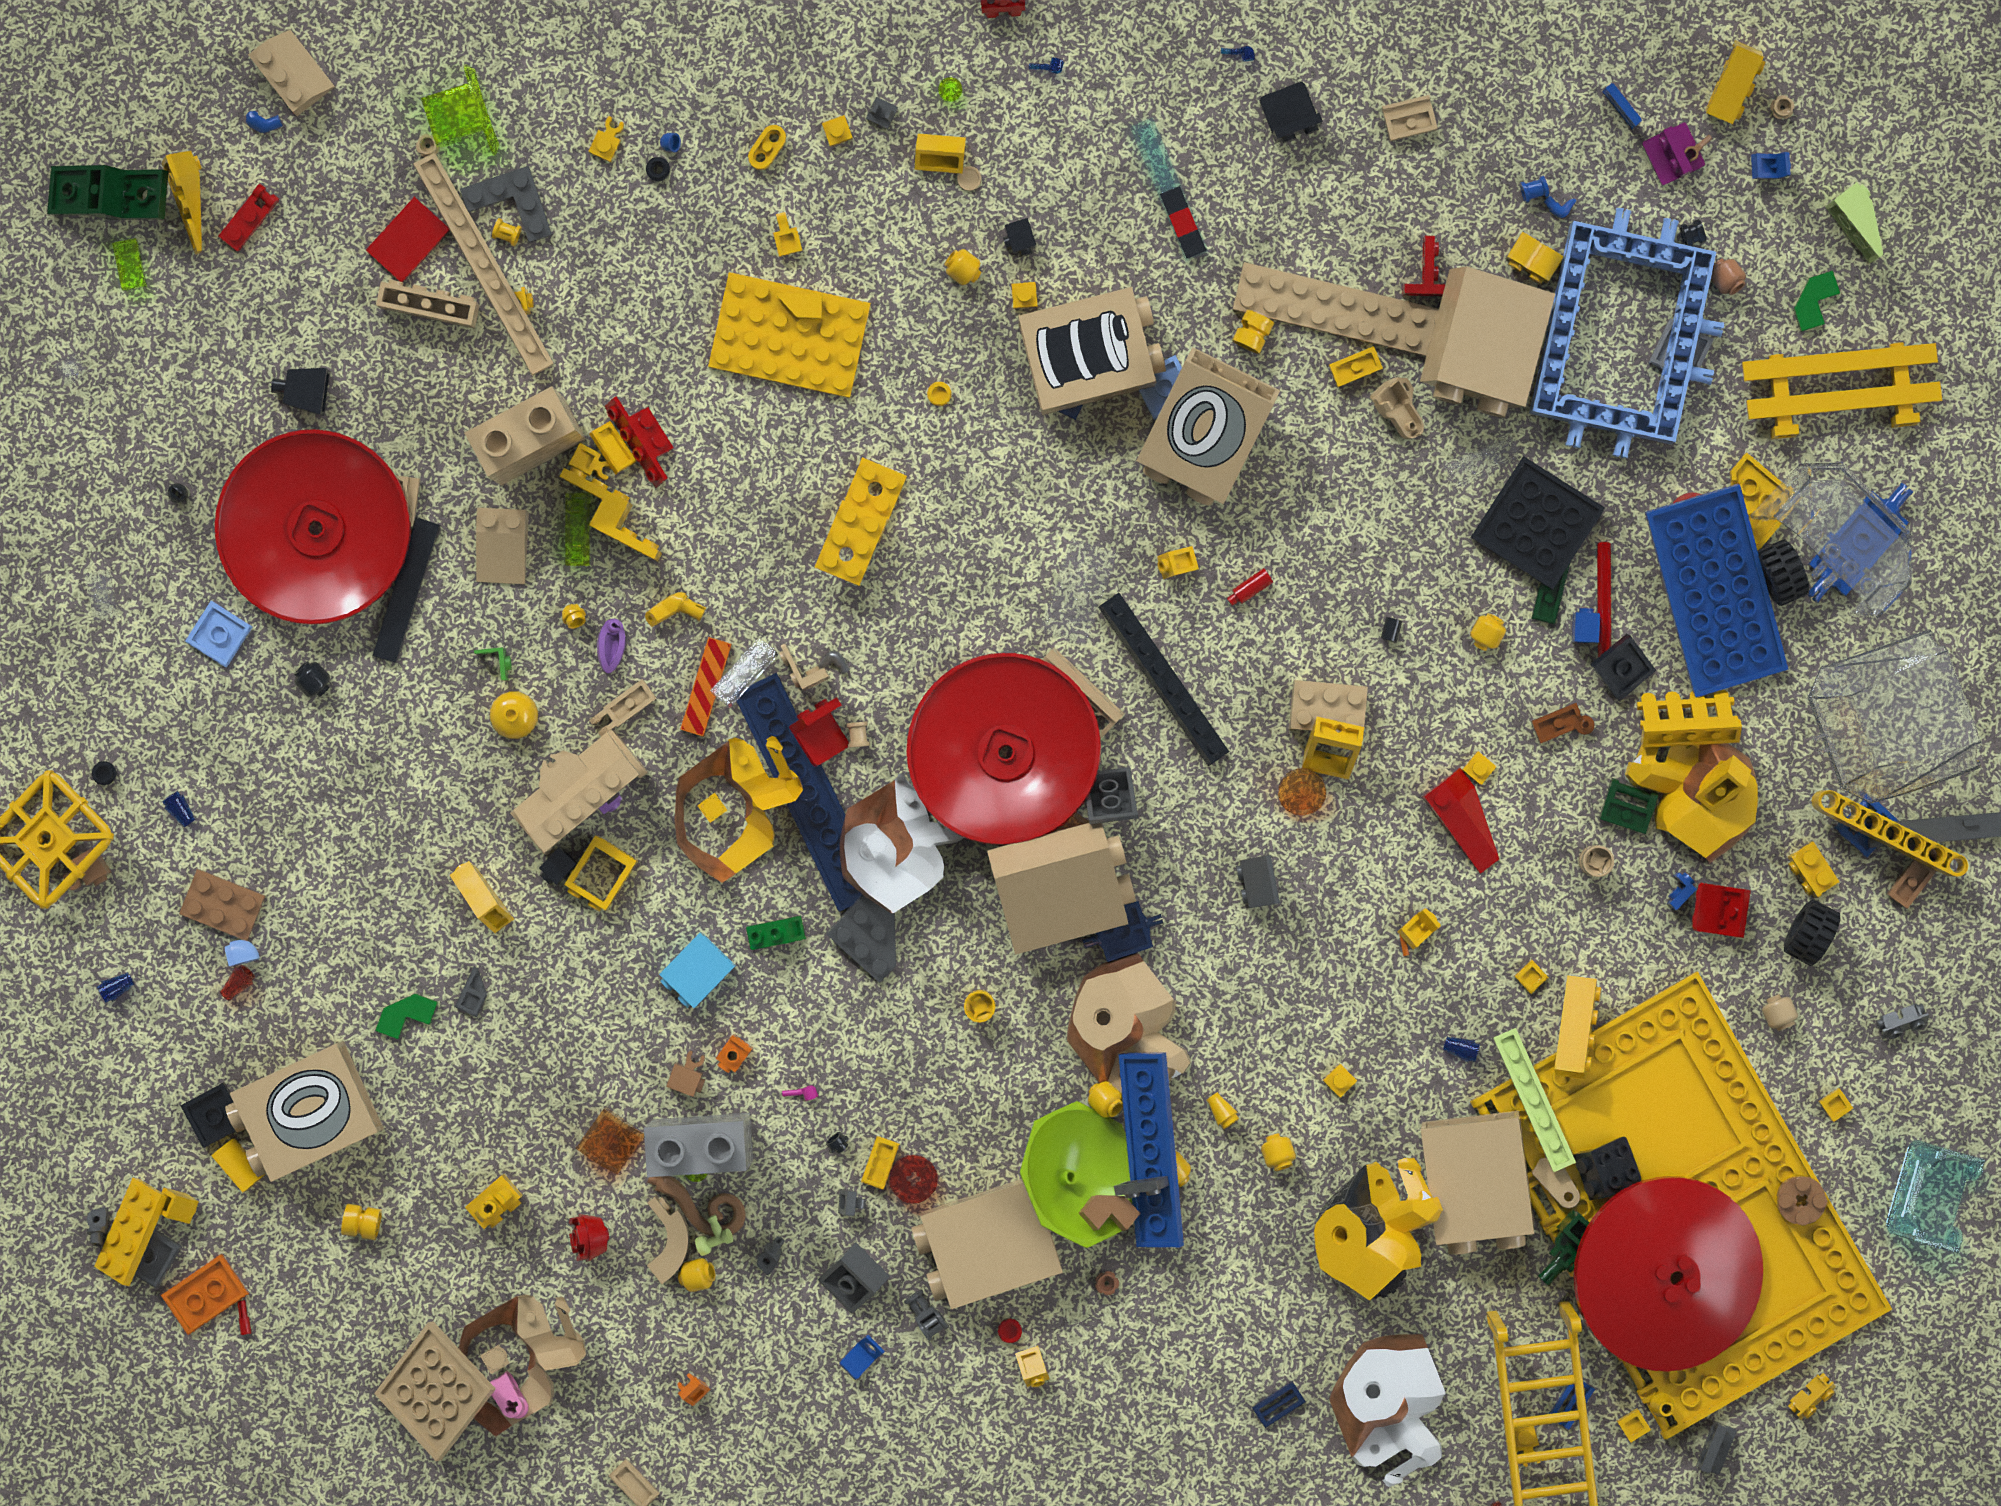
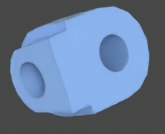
M235 940L231 941L230 945L225 946V953L230 967L260 959L256 947L249 941Z

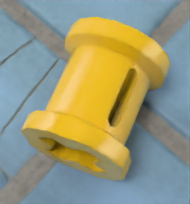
M498 218L491 238H500L510 242L511 246L515 247L522 227L519 225L517 227L504 223L503 219Z

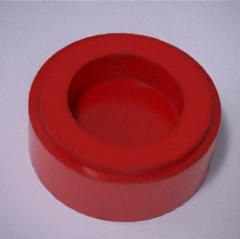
M1004 1319L998 1326V1335L1002 1341L1014 1343L1022 1335V1326L1016 1319Z

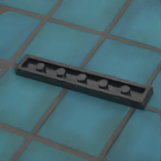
M416 517L410 536L407 556L398 574L372 656L397 663L441 526L440 524Z

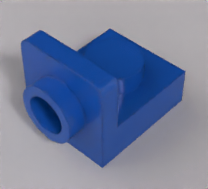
M1676 872L1673 875L1683 885L1682 888L1677 886L1668 895L1670 900L1667 904L1673 910H1678L1697 890L1693 886L1695 881L1685 872L1683 874Z

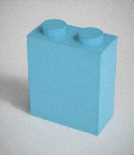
M700 932L659 974L662 977L660 982L668 990L674 989L680 994L678 999L687 1008L690 1005L695 1008L736 965Z

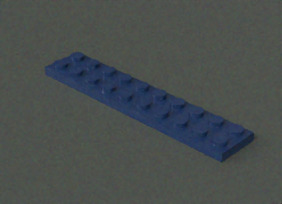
M776 672L733 693L773 778H778L779 772L766 747V739L771 736L776 737L783 747L781 752L789 769L800 778L803 791L796 801L787 803V806L840 912L852 906L862 895L843 878L840 838L846 814L822 764L817 767L811 764L789 728L790 725L798 721L797 713Z

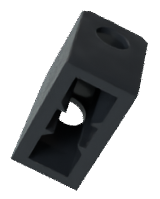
M327 368L288 369L286 380L273 378L271 393L284 394L283 403L285 405L324 416L330 370Z

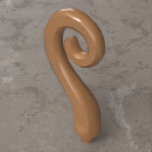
M672 1176L648 1178L647 1183L655 1185V1191L675 1199L686 1218L697 1230L708 1236H714L710 1223L700 1215L688 1191L677 1179ZM717 1194L709 1201L707 1212L709 1216L716 1215L717 1221L723 1220V1214L718 1211V1206L722 1203L729 1204L733 1209V1218L729 1223L721 1225L722 1230L729 1229L733 1235L744 1225L746 1217L745 1207L732 1194Z

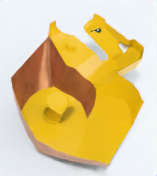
M774 736L766 739V747L779 772L778 778H769L754 747L736 737L728 739V742L679 777L675 804L677 844L689 860L722 883L774 846L775 832L773 824L764 810L794 802L803 791L800 778L789 769L781 752L783 747ZM715 775H723L726 781L741 793L746 801L745 820L747 821V826L741 836L719 858L703 852L687 840L684 825V800L686 794L700 781ZM715 793L697 805L710 823L727 811Z
M1729 743L1671 746L1666 761L1658 763L1655 758L1659 747L1642 748L1641 744L1635 761L1628 763L1625 776L1633 786L1664 793L1655 809L1656 829L1668 831L1704 856L1710 864L1731 849L1755 824L1758 806L1756 775L1750 758ZM1734 755L1752 770L1747 786L1716 811L1712 812L1696 799L1695 795L1716 768Z

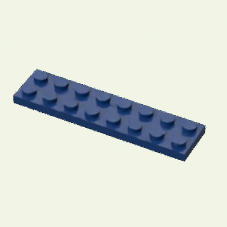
M1166 1052L1121 1053L1118 1055L1130 1181L1167 1176L1169 1186L1160 1189L1161 1193L1147 1196L1146 1192H1140V1196L1132 1198V1205L1140 1213L1134 1221L1136 1247L1180 1248L1184 1246Z

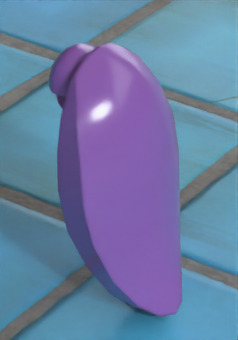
M618 619L607 620L598 635V660L605 673H612L617 668L625 650V630L623 624Z

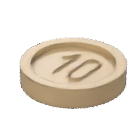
M972 166L964 167L963 174L958 173V184L964 190H975L981 183L979 170Z

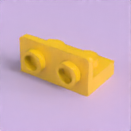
M1814 841L1809 842L1788 856L1790 860L1788 866L1795 876L1800 875L1804 882L1801 886L1808 896L1813 895L1814 898H1819L1823 892L1840 882Z

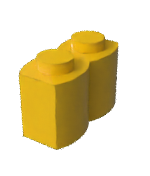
M1522 232L1506 259L1510 261L1508 265L1519 272L1522 269L1530 273L1529 278L1542 284V282H1549L1564 256Z

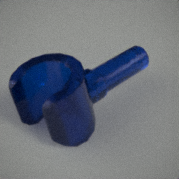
M1250 46L1237 49L1221 48V54L1241 55L1242 62L1255 60L1254 50Z
M1052 57L1050 64L1029 63V69L1048 70L1049 72L1059 74L1062 71L1064 62L1059 58Z

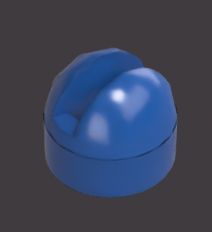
M677 133L663 134L660 138L661 148L667 152H677L681 146L680 136Z

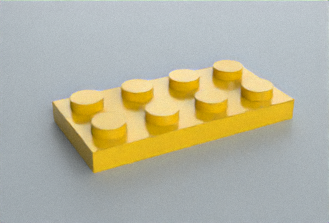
M133 1177L94 1267L120 1284L130 1286L168 1196L146 1182Z

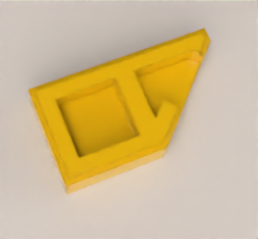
M777 292V297L797 318L822 319V294Z

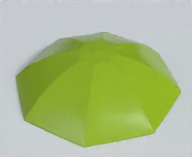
M1078 1101L1035 1120L1019 1173L1041 1226L1084 1248H1089L1121 1232L1122 1230L1110 1217L1107 1218L1099 1230L1094 1231L1079 1215V1212L1091 1196H1115L1114 1186L1130 1181L1126 1133L1122 1124L1110 1117H1101L1094 1109Z

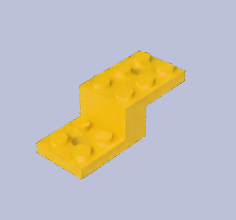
M862 457L845 500H842L814 568L860 586L907 476ZM873 482H878L882 485V493L878 496H872L868 491L869 485ZM846 547L852 549L853 558L850 561L841 560L839 556L841 549Z
M571 467L570 471L563 468L560 474L562 479L602 500L589 524L591 527L658 562L662 553L658 551L659 546L646 538L641 542L636 539L638 536L636 533L622 527L633 506L628 502L630 498L616 489L613 493L607 491L608 486L595 478L591 482L586 479L587 475L574 467Z

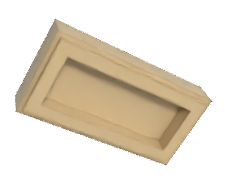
M627 1458L609 1475L612 1481L637 1506H648L660 1494Z

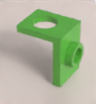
M505 648L474 650L476 655L499 653L501 681H509L508 670H512L511 657L506 656Z

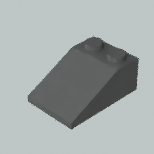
M1130 767L1098 771L1095 784L1085 800L1089 824L1138 819Z

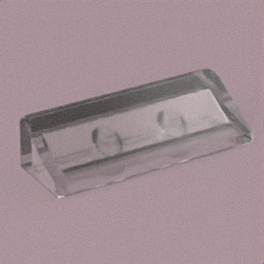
M1505 433L1444 463L1443 467L1454 489L1457 490L1520 459L1513 438L1508 433Z

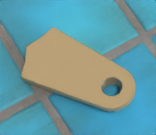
M1540 1158L1532 1174L1561 1206L1565 1208L1576 1206L1580 1200V1194L1565 1168L1553 1172L1547 1158ZM1566 1192H1570L1573 1196L1569 1202L1564 1199Z

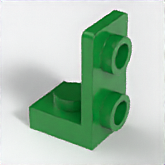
M801 915L746 927L751 950L806 939Z

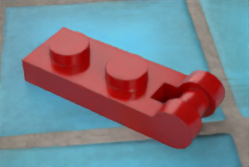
M261 183L258 184L218 237L239 252L276 206L280 198L275 194H269L266 191V187ZM259 199L265 202L262 209L256 205Z

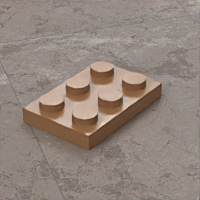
M197 869L179 914L248 941L266 896Z

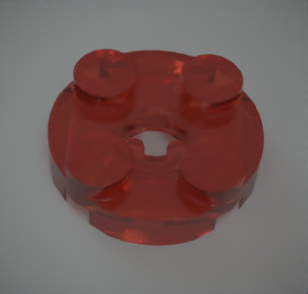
M910 1154L900 1158L894 1164L890 1171L889 1183L892 1191L899 1199L906 1203L916 1204L925 1201L936 1190L938 1174L930 1160L921 1155ZM912 1172H916V1175L921 1177V1181H917L915 1186L911 1185V1181H907V1176H911Z

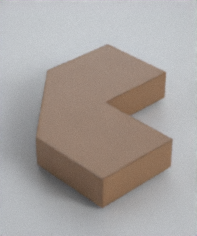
M1113 1195L1091 1196L1079 1212V1215L1094 1231L1099 1230L1108 1217L1122 1231H1126L1140 1214L1125 1196Z

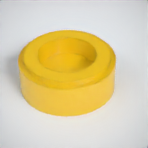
M944 382L931 384L927 391L929 401L935 406L946 405L952 395L950 387Z

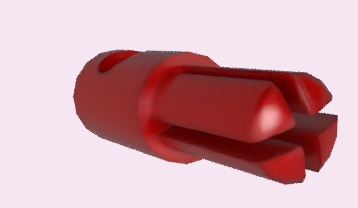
M240 1300L237 1302L240 1334H251L246 1301Z

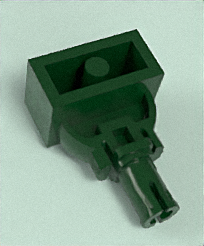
M1573 1209L1556 1227L1560 1232L1556 1236L1555 1247L1549 1252L1553 1257L1552 1261L1538 1275L1548 1286L1551 1285L1563 1270H1567L1569 1273L1574 1270L1577 1249L1589 1224L1579 1212Z

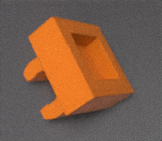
M688 1373L687 1377L690 1379V1382L686 1386L679 1382L677 1385L681 1391L678 1394L685 1402L694 1406L711 1389L705 1382Z

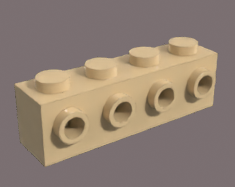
M389 280V283L381 281L376 306L380 309L475 329L480 307L474 301V297L460 295V298L450 296V292L436 290V293L428 292L426 287L413 285L412 288L405 287L403 282Z

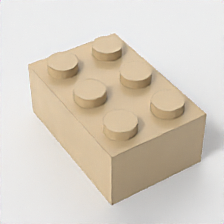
M1294 680L1289 729L1312 731L1316 717L1364 727L1368 687Z

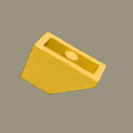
M1733 755L1716 768L1696 793L1695 798L1710 811L1714 812L1746 788L1752 770Z

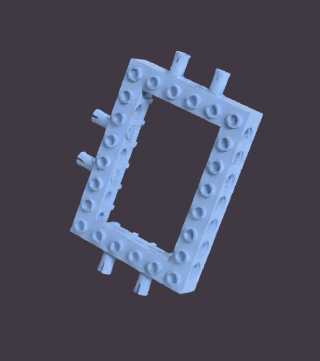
M1616 208L1613 229L1573 221L1569 226L1564 257L1561 263L1529 414L1568 422L1570 428L1565 445L1573 446V448H1581L1584 427L1588 426L1616 432L1615 434L1618 436L1613 456L1619 457L1621 455L1620 458L1628 459L1631 439L1634 437L1666 444L1676 442L1688 382L1692 380L1711 385L1713 380L1711 376L1714 375V370L1693 366L1698 335L1703 333L1721 338L1724 322L1703 319L1716 252L1674 242L1679 221L1675 219L1673 221L1670 218L1663 219L1660 239L1627 232V227L1632 211L1626 209L1623 213L1624 208ZM1589 254L1683 274L1653 414L1645 410L1639 412L1635 409L1623 408L1622 405H1606L1599 403V400L1591 401L1572 394L1559 395L1560 386L1564 383L1565 379L1562 378L1565 363L1570 354H1567L1570 340L1575 332L1573 330L1575 316L1580 309L1578 306L1580 293L1585 286V283H1583L1585 270L1590 263V259H1588ZM1674 355H1675V356H1678V357H1681V358L1684 357V358H1687V359H1685V360H1677V359L1674 358Z

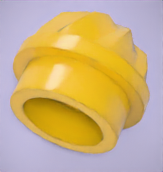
M570 604L563 609L562 621L568 628L575 629L586 622V612L578 604Z

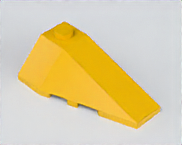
M192 151L169 154L164 157L161 164L164 170L169 171L168 183L194 253L197 255L202 251L199 170L202 169L197 155L193 156Z

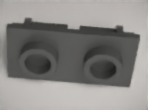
M1915 1003L1900 1009L1903 1016L1900 1019L1896 1011L1880 1016V1019L1876 1020V1024L1879 1030L1883 1029L1881 1038L1889 1037V1039H1895L1901 1036L1904 1031L1909 1029L1916 1031L1925 1027L1926 1023H1928L1929 1014H1924V1006Z

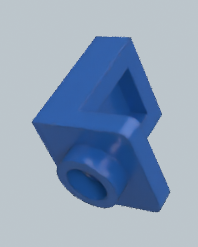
M1789 152L1778 154L1756 153L1751 155L1752 179L1775 180L1791 175Z

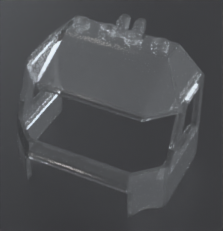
M1844 463L1799 464L1750 515L1752 519L1763 521L1777 520L1797 534L1822 560L1812 571L1811 576L1814 579L1819 577L1827 567L1833 571L1822 583V587L1825 590L1838 578L1845 581L1862 598L1849 613L1852 617L1878 619L1912 584L1911 530ZM1816 470H1841L1901 532L1897 535L1843 480H1810L1811 475Z

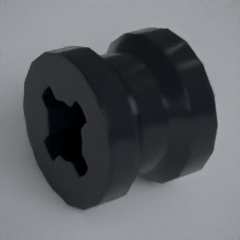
M1699 219L1693 220L1692 224H1682L1679 226L1684 245L1693 246L1696 242H1706L1705 230Z

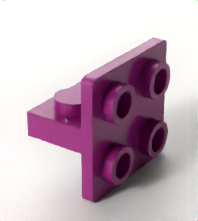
M1685 122L1675 127L1670 126L1660 134L1642 142V146L1662 186L1705 166V161L1700 151L1697 159L1693 162L1689 161L1695 157L1694 151L1688 150L1686 153L1684 152L1687 147L1696 145Z

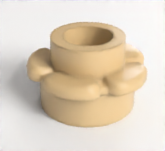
M1778 96L1770 105L1773 116L1777 119L1791 117L1794 102L1787 96ZM1781 105L1784 106V110L1780 109Z
M424 134L416 143V150L424 158L434 152L437 154L440 150L439 140L434 135Z

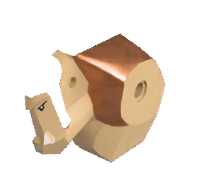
M1138 952L1105 962L1083 977L1074 999L1068 1024L1067 1041L1099 1083L1108 1081L1122 1092L1118 1055L1121 1053L1166 1052L1169 1082L1181 1073L1184 1074L1191 1064L1186 1049L1158 1033L1171 1021L1175 1013L1177 1001L1168 993Z
M526 1294L514 1297L464 1327L459 1349L466 1357L471 1340L485 1329L499 1324L510 1325L512 1331L526 1344L530 1353L527 1370L529 1377L520 1388L529 1405L527 1414L520 1419L509 1418L502 1413L499 1406L495 1407L486 1401L474 1417L478 1423L495 1437L543 1407L551 1406L553 1403L554 1385L546 1370L575 1366L586 1356L585 1342L581 1335L575 1331L568 1315L571 1310L562 1296L556 1297L555 1307L565 1331L564 1336H554L543 1305L533 1296ZM500 1345L480 1355L490 1374L510 1364L506 1351ZM513 1403L514 1408L511 1410L517 1412L516 1406H518V1403Z

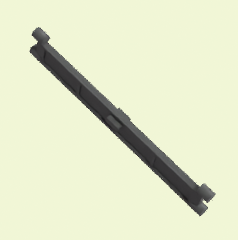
M2001 812L1894 821L1934 842L2001 837ZM1869 816L1866 817V823L1873 824L1872 819ZM1891 827L1886 830V836L1889 840L1894 836V831ZM1868 838L1869 848L1887 847L1872 838ZM1910 838L1907 845L1915 844L1914 839Z

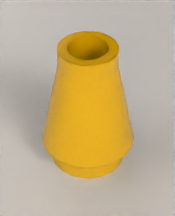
M1218 1092L1206 1100L1217 1125H1221L1223 1130L1239 1120L1238 1112Z
M1666 1393L1656 1394L1650 1402L1651 1411L1658 1417L1672 1415L1674 1412L1672 1397ZM1668 1404L1666 1410L1662 1411V1406Z

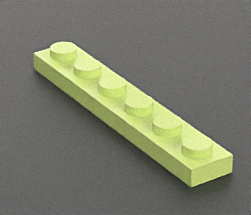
M1514 1028L1493 1037L1552 1171L1556 1172L1576 1163L1517 1029Z

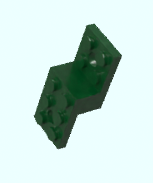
M108 165L51 166L47 214L53 216L91 215L108 220L165 219L169 171L163 169L123 170ZM72 186V193L69 196L68 190ZM147 190V197L143 200V193Z

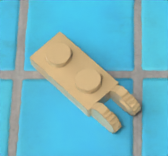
M641 679L604 706V709L589 721L593 725L600 722L607 714L610 716L613 722L604 726L598 732L602 737L616 726H621L657 698L645 681Z

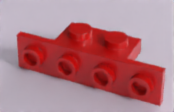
M616 396L604 406L607 410V415L619 429L621 438L631 448L633 457L641 464L647 479L657 488L668 477L656 458L671 451L674 447L649 407L629 416Z

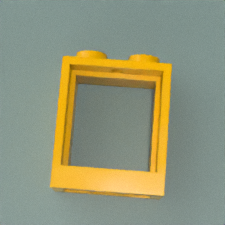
M1316 717L1304 750L1302 769L1349 780L1362 747L1364 727ZM1317 743L1351 751L1348 757L1315 749Z
M595 835L564 885L569 887L567 892L580 899L582 895L590 900L588 905L599 912L601 909L608 910L638 860L600 836ZM596 847L626 866L605 901L574 883Z

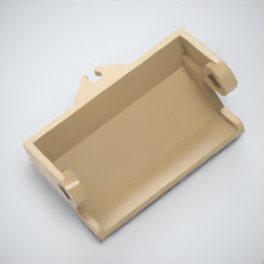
M611 729L580 755L564 750L557 754H551L550 757L555 759V762L547 763L545 760L542 762L539 781L540 788L518 805L510 814L538 848L548 856L555 850L553 846L631 781L637 777L641 779L648 771L619 735Z

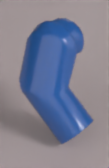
M250 111L246 114L247 125L260 133H266L283 126L279 115L265 119L259 116L256 111Z

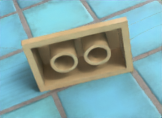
M291 30L266 40L248 54L296 116H299L335 88Z

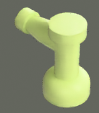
M716 1215L707 1218L714 1236L711 1238L700 1236L695 1239L696 1248L701 1256L709 1254L714 1246L733 1242L731 1231L729 1229L722 1230Z

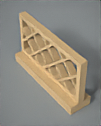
M1055 647L1042 659L1067 674L1083 691L1092 708L1094 707L1098 711L1094 712L1095 716L1103 715L1110 722L1104 729H1099L1101 738L1125 714Z

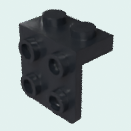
M1303 82L1295 83L1260 98V105L1275 143L1281 141L1283 144L1296 139L1297 135L1304 132L1305 135L1312 134L1319 130L1318 127L1323 122L1320 113L1316 114L1306 85Z
M1619 1137L1595 1149L1573 1154L1576 1168L1580 1173L1589 1201L1608 1198L1641 1181L1640 1172L1626 1137Z

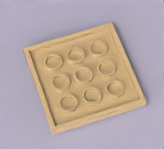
M432 1321L426 1324L374 1394L435 1461H440L496 1388L436 1323Z

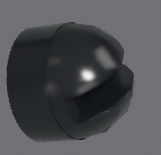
M172 484L168 489V497L175 503L185 501L188 496V490L182 484ZM173 488L183 494L181 498L171 492Z

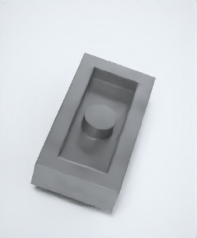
M1162 1176L1120 1183L1114 1186L1115 1196L1125 1195L1127 1199L1140 1196V1192H1146L1147 1196L1161 1193L1160 1189L1169 1186L1168 1177Z

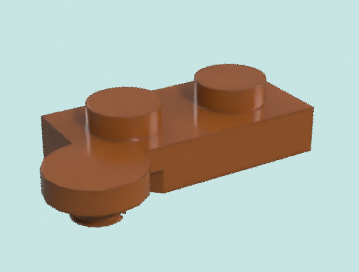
M1577 703L1530 721L1540 744L1574 729L1583 735L1590 734L1595 726L1591 717L1581 716Z

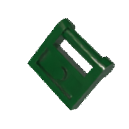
M1611 778L1598 819L1646 834L1659 793L1655 791L1647 792L1619 783L1618 779ZM1619 792L1646 801V807L1642 808L1615 799V794Z

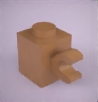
M94 848L87 850L72 861L78 865ZM101 855L84 872L86 875L82 879L79 878L75 885L70 887V890L79 889L83 881L86 885L94 884L97 887L108 880L106 876L112 872ZM71 872L66 873L63 878L65 879Z
M690 1050L686 1056L685 1066L679 1063L674 1064L666 1087L694 1097L696 1092L701 1093L705 1083V1079H702L703 1072L695 1070L696 1067H700L704 1063L705 1055L700 1057L699 1062H693L691 1059L693 1051Z

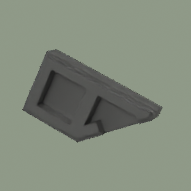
M474 966L455 1007L478 1017L487 998V992L479 969Z

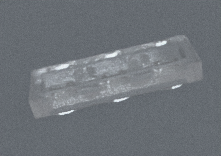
M758 638L710 691L730 708L778 656L777 651Z

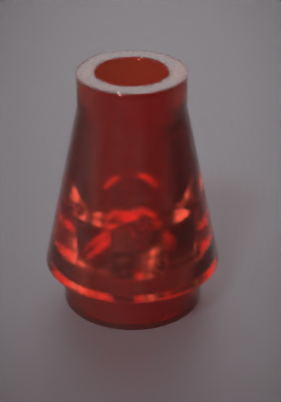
M240 965L238 968L235 967L224 987L220 990V994L226 1000L231 1001L236 995L253 984L255 975L244 965Z

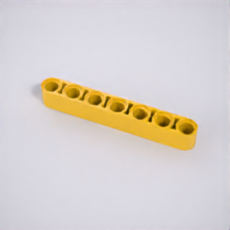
M1821 790L1812 796V806L1818 812L1946 876L1958 877L1968 871V861L1964 856L1835 791ZM1824 795H1827L1830 799V803L1826 808L1821 802ZM1845 806H1849L1851 809L1849 818L1843 815ZM1868 816L1873 822L1870 829H1867L1864 824ZM1889 827L1894 831V836L1891 840L1886 836V830ZM1910 838H1913L1915 841L1913 850H1910L1907 846ZM1931 849H1934L1937 854L1934 861H1931L1929 858V851ZM1954 859L1958 863V868L1955 872L1950 868V863Z

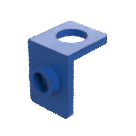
M867 1335L849 1351L839 1364L856 1380L885 1351ZM868 1344L872 1345L876 1351L872 1350Z

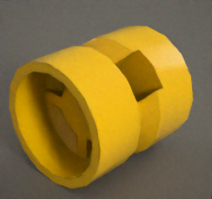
M1246 310L1241 320L1243 327L1237 329L1232 341L1253 353L1260 354L1266 342L1264 336H1269L1274 322L1257 312Z
M984 990L971 992L965 999V1014L974 1022H986L995 1012L994 998Z
M348 1203L343 1215L341 1234L353 1237L360 1234L364 1239L376 1240L381 1223L382 1209L368 1207L366 1210H363L360 1205Z

